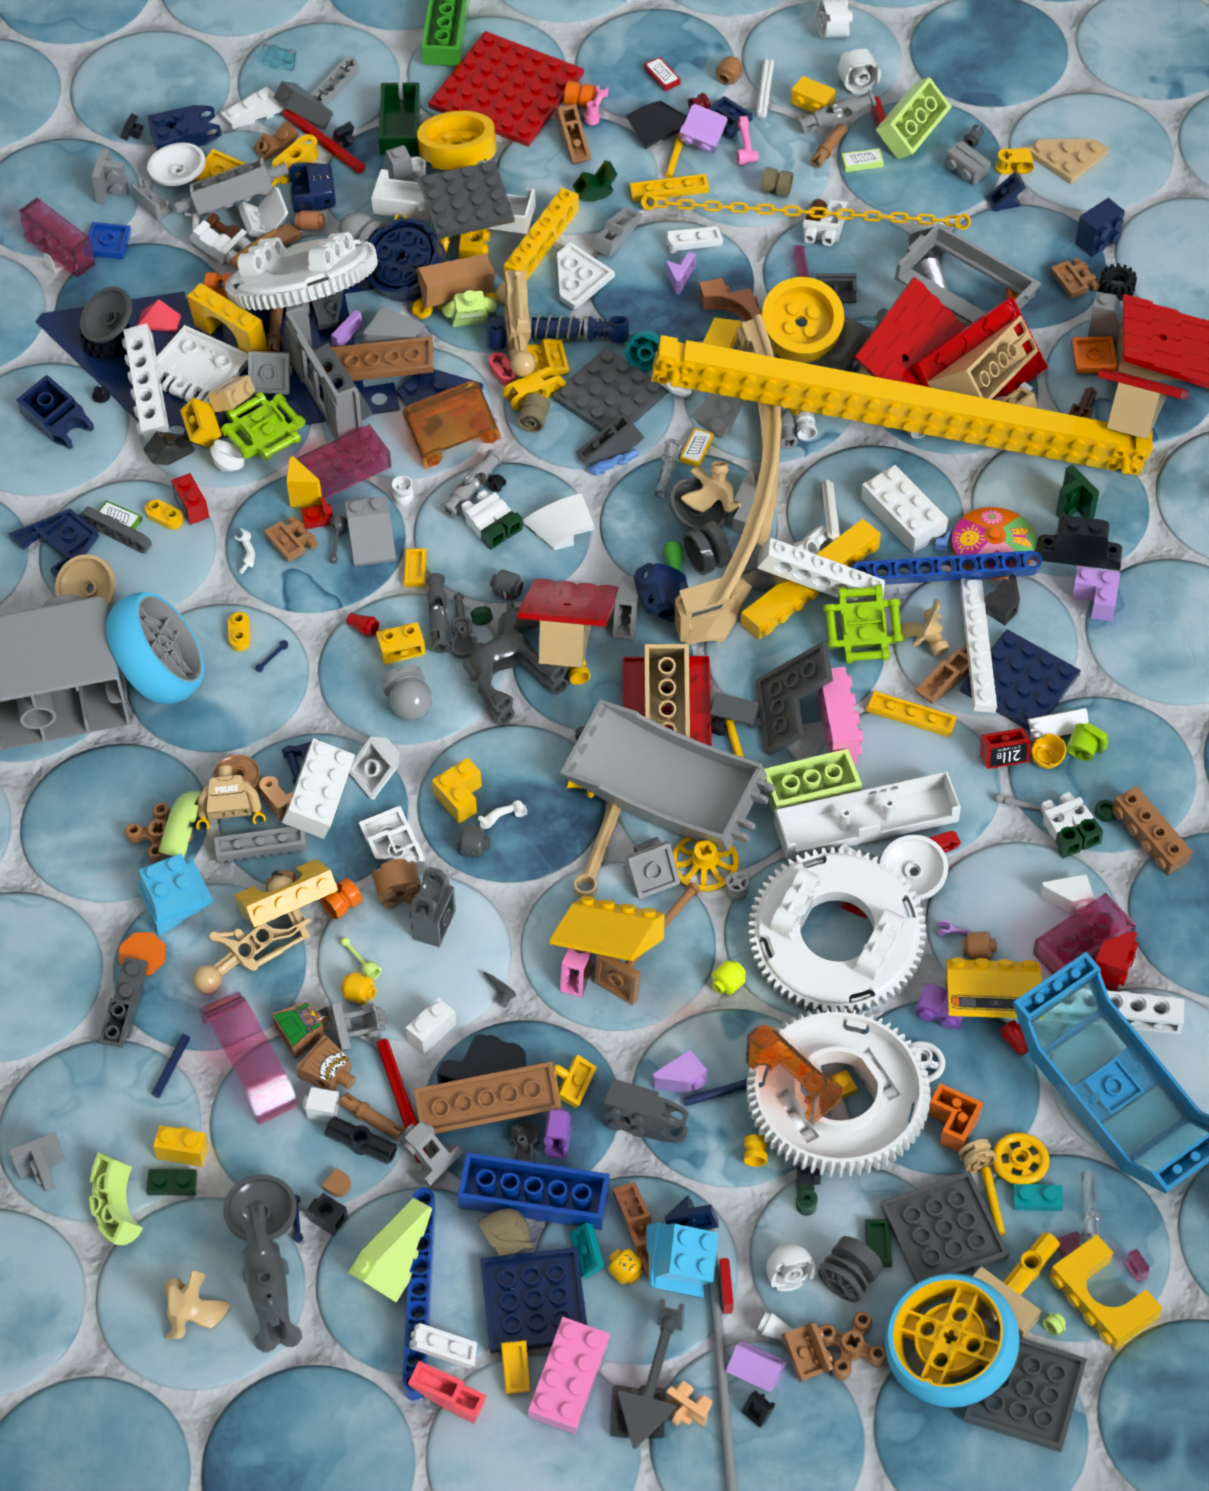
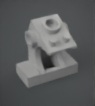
M341 1002L328 1006L327 1009L336 1046L344 1052L351 1048L349 1038L367 1035V1038L381 1036L380 1031L386 1030L385 1024L388 1023L386 1013L382 1008L375 1006L374 1003L360 1006L361 1011L343 1013ZM362 1017L365 1029L352 1031L350 1019Z
M421 1121L416 1126L411 1124L399 1136L398 1139L401 1142L398 1146L402 1147L409 1156L412 1157L415 1154L420 1160L422 1170L414 1176L419 1184L431 1185L463 1152L458 1145L447 1144L444 1147L434 1135L436 1133L434 1128L428 1123L424 1124ZM428 1142L435 1150V1153L430 1158L422 1149Z

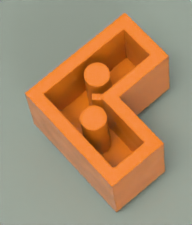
M941 1083L930 1101L928 1115L946 1123L942 1130L940 1144L959 1152L970 1139L981 1117L984 1103Z

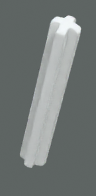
M765 59L763 61L756 110L758 118H765L767 115L774 63L772 59Z
M826 480L821 484L827 537L834 541L840 536L834 483Z

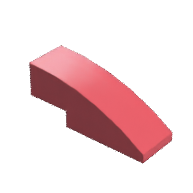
M418 1361L408 1382L409 1386L426 1398L474 1424L486 1399L485 1394L465 1386V1381Z

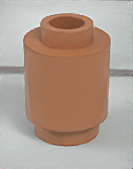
M301 210L295 214V226L301 230L320 231L321 227L325 225V216L321 214V211Z

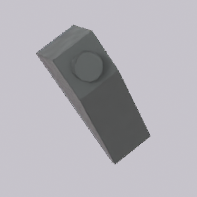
M281 81L273 97L287 109L322 129H326L334 113L296 83Z
M623 413L581 447L577 454L584 464L587 465L629 451L644 439V436L629 417Z

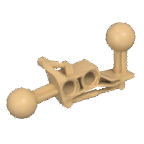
M505 270V282L498 286L496 297L498 302L505 306L504 316L510 353V367L512 372L518 376H529L535 369L536 361L534 356L527 352L531 327L528 312L525 271Z
M277 876L269 883L268 892L281 889L294 882L287 876ZM297 908L286 913L293 925L287 929H275L263 923L254 927L247 934H244L241 929H235L232 932L209 933V941L221 944L229 953L213 966L209 964L202 965L196 969L193 975L195 988L201 993L211 994L220 987L222 976L237 964L249 971H255L261 965L284 953L288 948L302 940L308 939L310 935L305 925L311 921L310 918L304 919L300 909ZM258 930L265 933L266 939L264 942L257 940L256 933ZM299 931L301 936L283 947L280 946L256 961L253 958L272 941L289 938ZM234 936L237 941L228 939V937ZM241 944L245 945L248 949L246 957L241 956L238 952Z

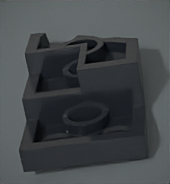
M663 101L650 103L626 115L646 149L663 139L665 141L678 133L687 118L685 114Z

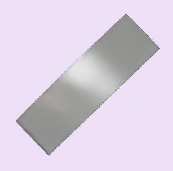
M627 207L623 208L606 222L605 229L595 236L593 250L608 257L612 256L631 235L641 220L642 214Z
M748 470L733 500L735 503H741V506L733 511V514H735L733 518V531L742 534L756 491L755 478L751 470Z

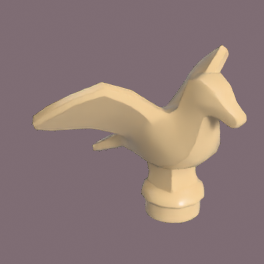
M711 462L710 472L712 475L707 474L701 466L691 470V473L701 481L703 486L701 489L686 493L681 497V500L687 506L701 513L711 508L717 500L722 502L724 511L728 513L741 506V503L733 501V487L726 480V473L729 472L727 462Z
M934 599L932 607L924 612L926 621L924 624L914 622L901 624V633L904 635V639L916 636L917 639L912 645L913 647L919 645L923 640L928 641L930 651L934 656L942 655L950 649L948 641L941 636L943 626L939 620L942 616L937 613L941 607L939 599Z
M191 1270L187 1285L183 1284L179 1278L171 1279L165 1283L164 1294L168 1298L167 1316L172 1327L171 1331L166 1334V1339L183 1338L186 1334L185 1323L188 1320L201 1327L211 1329L227 1313L230 1307L228 1302L201 1300L198 1297L199 1288L206 1276L205 1274Z

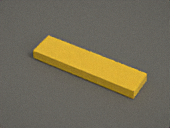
M706 174L629 183V190L632 202L641 201L643 196L647 194L669 198L709 193V185Z
M873 691L866 712L949 738L957 721V716L877 691Z

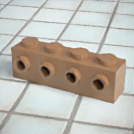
M1137 786L1115 798L1112 807L1113 814L1125 824L1129 834L1133 837L1135 836L1141 843L1142 849L1152 856L1160 870L1170 875L1189 863L1193 851Z

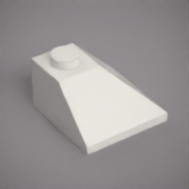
M370 737L353 760L349 773L371 800L376 798L398 768L400 752L388 738Z

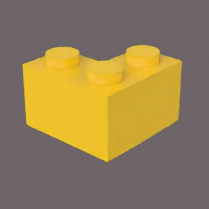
M467 757L432 779V790L436 799L458 824L477 813L476 798L472 792L482 787L481 771Z

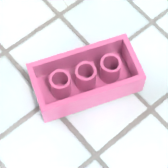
M845 667L831 668L833 681L817 690L828 753L848 748L853 763L857 764L858 755L862 754L861 743L863 742L862 730H858L857 724H859L858 711H854L853 708L856 705L855 694L850 693V688H852L851 675H847Z
M562 1317L528 1410L529 1418L573 1434L577 1433L610 1341V1333Z

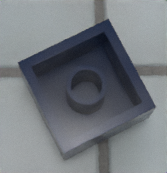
M1108 197L1080 215L1075 244L1091 257L1098 252H1103L1106 247L1116 243L1121 238L1125 210Z

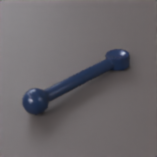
M286 640L280 641V646L261 664L255 666L257 672H262L264 666L282 649L288 648Z
M295 1195L297 1212L295 1217L296 1233L293 1235L296 1243H301L303 1235L300 1233L298 1206L300 1197Z

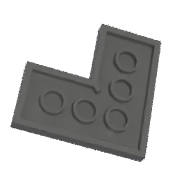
M823 641L756 680L764 750L770 756L804 737L799 700L833 681L828 645Z

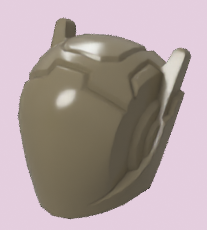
M510 1208L500 1209L478 1220L483 1234L490 1245L496 1248L499 1256L514 1254L524 1248L533 1247V1242L529 1241L527 1221L517 1210Z

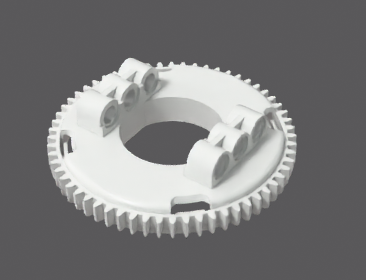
M349 232L331 233L328 238L297 243L289 248L283 247L280 238L260 239L257 246L249 248L248 253L240 254L238 258L239 269L231 275L233 277H229L226 280L224 287L228 300L243 309L269 310L271 308L276 309L305 304L306 302H313V300L328 297L331 294L335 295L336 292H342L343 289H348L349 286H354L355 283L364 280L376 268L377 254L373 244L368 243V241L364 242V240L353 239Z
M831 847L830 853H826L825 848H822L821 854H818L814 849L813 856H810L807 852L804 854V859L796 855L795 863L789 859V867L781 864L782 872L775 869V878L769 875V883L763 882L762 887L764 890H758L759 897L754 898L756 905L751 906L753 913L749 915L751 920L748 925L749 929H751L748 931V936L751 938L749 939V944L753 946L751 947V953L756 954L754 962H759L757 964L758 970H763L762 977L769 976L767 979L768 985L775 982L773 986L774 991L781 988V997L788 994V1002L794 998L796 999V1007L800 1003H804V1010L806 1011L809 1006H812L813 1013L818 1008L822 1010V1013H825L826 1008L830 1012H834L837 1007L839 1012H843L844 1008H847L849 1013H852L853 1009H857L858 1013L861 1014L862 1007H866L868 1012L871 1009V1004L878 1008L879 1000L886 1004L887 996L893 999L895 996L894 991L897 993L901 992L902 988L900 985L907 986L908 981L906 979L911 980L913 978L912 972L916 973V965L921 963V958L919 957H922L924 953L922 949L925 947L926 942L922 940L926 939V933H924L926 925L922 923L925 922V916H921L923 908H919L920 900H914L917 893H909L912 885L904 886L906 878L899 880L900 872L898 871L893 874L892 865L886 869L885 860L878 864L877 856L870 860L869 853L865 857L861 856V850H858L856 855L852 854V848L848 850V853H844L843 847H840L839 853H835L834 847ZM902 900L904 901V903H905V905H906V907H907V909H908L910 918L907 916V912H906V909H905V906H904ZM845 901L857 906L868 916L873 926V933L868 943L864 945L861 955L847 961H829L817 956L806 946L800 930L812 908L823 902ZM761 937L767 939L772 958L768 956L764 941L760 942ZM866 990H871L874 992L873 997H871L870 994H867L861 997L852 998L851 1003H849V997L851 994L860 993Z
M837 1007L834 1012H829L828 1008H826L825 1013H820L819 1009H817L815 1015L808 1011L805 1018L802 1014H799L797 1021L791 1017L790 1025L783 1022L782 1029L776 1027L775 1034L770 1032L768 1039L763 1040V1046L758 1047V1053L754 1054V1059L751 1061L748 1071L746 1094L748 1095L747 1103H749L748 1110L752 1112L751 1120H755V1128L760 1127L759 1135L765 1134L764 1142L771 1141V1149L778 1147V1156L785 1153V1161L792 1157L794 1166L801 1162L802 1170L809 1165L811 1166V1173L818 1168L820 1169V1175H823L825 1170H829L830 1177H832L834 1171H838L839 1177H842L843 1171H847V1174L851 1177L853 1170H856L860 1176L864 1168L869 1174L871 1166H874L877 1171L880 1168V1163L888 1166V1158L895 1162L896 1154L902 1157L903 1149L909 1150L910 1143L914 1144L915 1137L920 1136V1129L924 1128V1121L927 1120V1113H929L931 1089L929 1087L930 1081L927 1078L928 1071L925 1070V1063L921 1062V1055H916L917 1048H911V1040L905 1041V1034L898 1036V1028L891 1030L890 1022L883 1025L882 1018L875 1021L874 1014L868 1018L865 1017V1011L861 1015L856 1014V1009L852 1013H848L847 1008H844L843 1012H838ZM843 1022H846L847 1026H853L866 1030V1027H868L869 1032L866 1034H861L858 1032L845 1030L843 1027ZM827 1063L849 1064L853 1066L860 1079L864 1081L875 1101L864 1114L856 1118L841 1121L827 1119L814 1111L802 1093L800 1087L804 1078L813 1069ZM767 1067L769 1068L766 1076L765 1085L760 1088L759 1082L762 1083L763 1075ZM912 1104H915L913 1114L911 1117V1122L909 1124L908 1118L910 1115Z

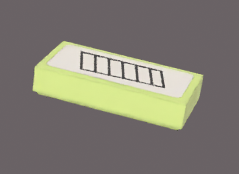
M880 148L842 153L841 156L845 172L884 166Z

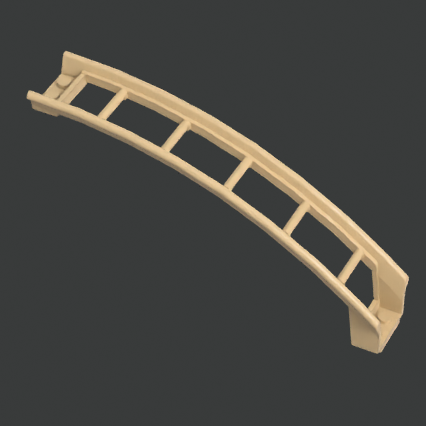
M761 314L756 315L754 319L742 322L741 328H736L735 350L774 357ZM756 402L761 427L762 464L754 500L740 541L723 576L679 591V596L675 599V628L680 642L691 645L705 641H715L718 643L725 641L752 589V586L741 575L755 546L760 544L763 547L770 536L777 503L782 430L781 406ZM723 604L720 609L692 617L693 612L703 611Z

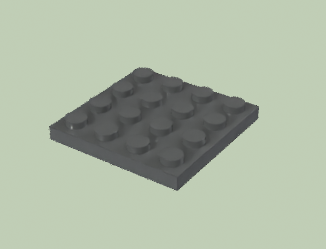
M495 160L418 177L420 189L437 239L515 222L514 214Z
M605 348L568 380L565 386L563 385L552 397L553 401L601 432L623 413L635 423L668 393V390L660 386L659 383L652 382L651 376L634 365H629L628 361L610 349Z
M970 1171L883 1200L880 1203L881 1209L890 1224L891 1231L916 1284L924 1279L940 1274H965L979 1269L981 1266L985 1267L1009 1258V1252Z
M990 1328L989 1338L999 1342L1000 1331ZM1019 1337L1018 1356L1010 1375L990 1396L968 1405L963 1421L1061 1452L1087 1358ZM979 1365L977 1374L980 1373L985 1367Z

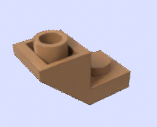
M284 121L274 136L263 133L253 149L266 161L282 153L293 144L299 133L289 122Z

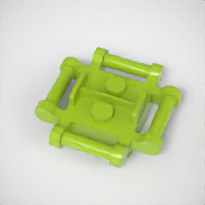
M260 391L255 394L254 398L232 410L225 411L231 424L226 423L223 425L221 432L232 440L245 459L256 454L259 458L262 457L267 461L272 458L273 454L292 443L297 444L301 441L297 430L302 428L306 421L302 416L296 414L282 394H277L273 400L268 402ZM259 404L261 406L242 418H238L239 415ZM280 407L292 422L288 424L285 421L284 415L277 408Z
M875 584L874 587L852 589L839 587V604L823 605V612L826 613L828 649L843 648L846 664L860 660H889L888 644L905 642L904 635L901 633L900 599L883 600L882 584ZM875 595V601L846 602L847 597ZM884 608H890L893 636H887ZM835 612H839L842 640H837ZM857 648H881V650L852 653V649Z

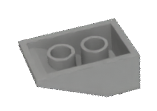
M387 496L345 501L354 567L396 561Z

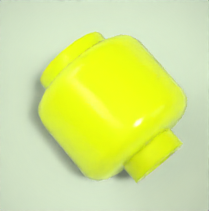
M724 961L712 972V987L719 994L732 995L745 983V969L736 961Z

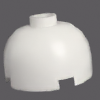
M782 1244L768 1257L766 1273L773 1288L775 1286L781 1292L791 1291L802 1287V1281L807 1277L809 1280L814 1277L816 1264L810 1253L802 1246Z

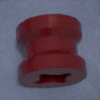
M705 93L698 94L696 98L688 99L689 109H691L693 104L706 109L711 106Z

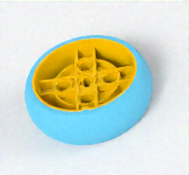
M940 1274L918 1282L898 1300L887 1321L885 1351L893 1375L913 1396L935 1406L962 1407L987 1398L1006 1381L1018 1356L1019 1329L1011 1306L990 1284L973 1276ZM953 1297L951 1303L937 1305L924 1315L920 1314L928 1305L941 1299ZM982 1304L988 1306L998 1319L1000 1326L999 1342L989 1338L987 1326L978 1314ZM959 1314H967L964 1320L956 1321V1317ZM934 1328L932 1334L928 1336L923 1335L926 1329ZM953 1337L957 1339L955 1342L951 1341V1344L948 1343V1339L952 1340ZM905 1338L915 1341L917 1355L925 1366L921 1377L911 1370L905 1359ZM975 1344L980 1345V1348H979L978 1351H976V1352H970V1351H969L970 1348H971V1346H973V1345H975ZM941 1359H948L946 1365L942 1367L937 1366ZM979 1365L985 1367L976 1376L966 1381L950 1384L952 1377L969 1374Z

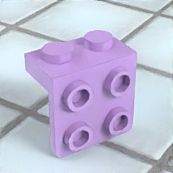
M693 104L684 125L681 127L678 139L686 144L695 145L705 152L714 153L726 126L727 117Z

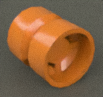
M568 81L565 88L564 105L576 104L577 106L579 104L580 108L587 109V103L595 98L596 86L591 84L581 86L580 82Z
M206 272L204 285L228 299L224 286L226 280L229 277H233L231 276L232 273H223L220 276L219 273Z
M344 878L336 884L338 891L320 898L327 913L335 920L346 914L348 907L353 909L363 901L359 889L349 878Z

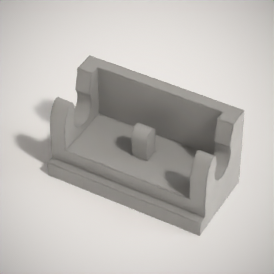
M142 179L143 186L140 189L136 182L131 185L134 201L157 221L173 212L170 202L166 198L162 200L149 188L148 182L145 179Z

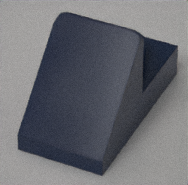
M1013 172L986 196L992 210L996 212L1019 207L1021 204L1017 195L1026 186L1020 174Z
M689 1195L665 1216L667 1225L679 1224L702 1230L719 1227V1220L712 1204L694 1207Z

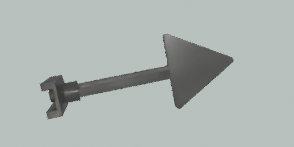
M660 1298L658 1304V1325L660 1326L661 1333L644 1394L640 1396L621 1390L618 1391V1397L633 1449L642 1444L677 1409L675 1404L654 1399V1394L670 1336L674 1333V1330L682 1331L684 1304L679 1303L678 1310L665 1307V1299Z

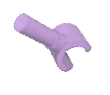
M942 920L936 924L943 928L936 931L938 936H944L949 932L964 935L969 933L968 929L952 926L949 920Z

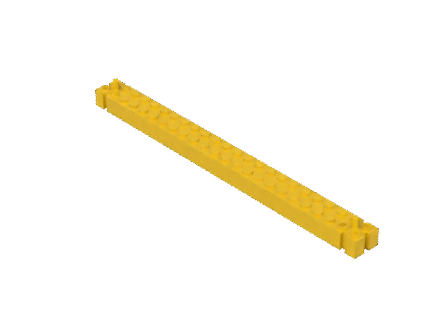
M663 335L660 337L658 350L653 360L651 381L660 384H668L670 381L672 387L709 392L1110 471L1120 468L1122 474L1139 476L1144 467V460H1148L1153 451V431H1151L1149 438L1145 439L1108 429V422L689 340L681 343L678 342V338Z

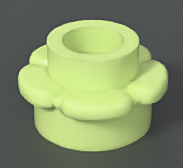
M1047 1313V1318L1043 1320V1326L1046 1331L1053 1336L1065 1332V1319L1058 1313L1054 1315L1053 1313Z

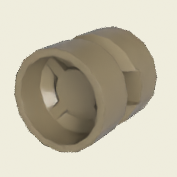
M766 167L762 176L761 192L769 194L776 192L778 196L788 198L793 183V172L782 170L779 173L775 168Z
M536 393L526 395L518 417V425L527 432L536 433L541 431L550 408L549 400L545 396Z

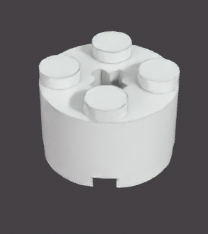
M819 1L816 17H820V23H817L820 37H848L849 23L853 19L852 12L848 11V1Z
M857 49L841 55L837 70L847 90L857 95L865 94L868 90H872L871 87L875 83H879L881 71L868 49Z

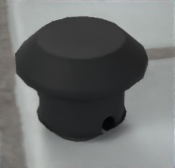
M98 385L94 388L92 398L97 403H104L109 400L110 392L105 386L101 385L99 387Z
M499 474L490 475L488 478L490 482L489 488L493 492L494 490L496 492L501 491L502 487L506 485V479Z
M719 717L715 718L710 723L711 733L718 736L725 735V720H720Z

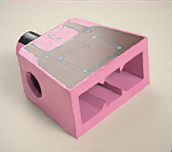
M568 948L561 965L560 992L583 997L593 968L594 953ZM574 969L579 970L577 976L573 972Z

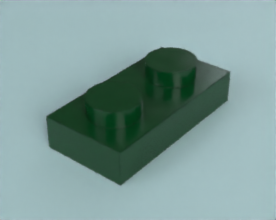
M148 1169L147 1195L196 1196V1169Z

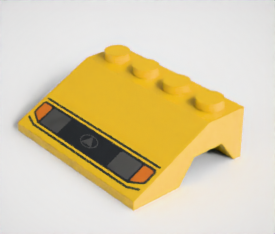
M960 957L946 959L945 986H947L948 1015L1017 1018L1013 1002L1042 982L1040 963L1033 960L1016 962L1009 959H1001L999 961H989L985 958L965 960ZM1042 1014L1036 1019H1043L1044 1014Z

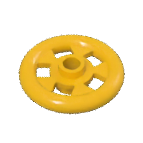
M1021 1132L1011 1133L1002 1137L994 1146L993 1152L997 1157L993 1163L994 1169L1002 1179L1011 1184L1036 1183L1046 1174L1049 1168L1050 1159L1047 1148L1033 1135ZM1019 1142L1021 1147L1012 1150L1009 1144ZM1031 1146L1038 1152L1035 1156H1032L1028 1150ZM1009 1155V1163H1002L1001 1156ZM1022 1158L1024 1162H1019L1016 1159ZM1032 1163L1039 1166L1035 1172L1029 1170ZM1012 1168L1022 1171V1175L1012 1174Z

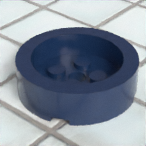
M403 218L394 220L392 224L384 229L380 228L368 242L375 247L378 260L377 266L369 274L368 280L383 296L393 301L407 302L422 297L416 268L446 262L445 249L440 239L436 238L435 233L426 224L416 219ZM405 253L406 258L404 257L398 261V256Z

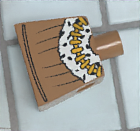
M326 1035L316 1043L296 1066L297 1075L300 1080L320 1089L333 1091L339 1084L346 1089H350L356 1081V1077L349 1073L352 1069L349 1057Z

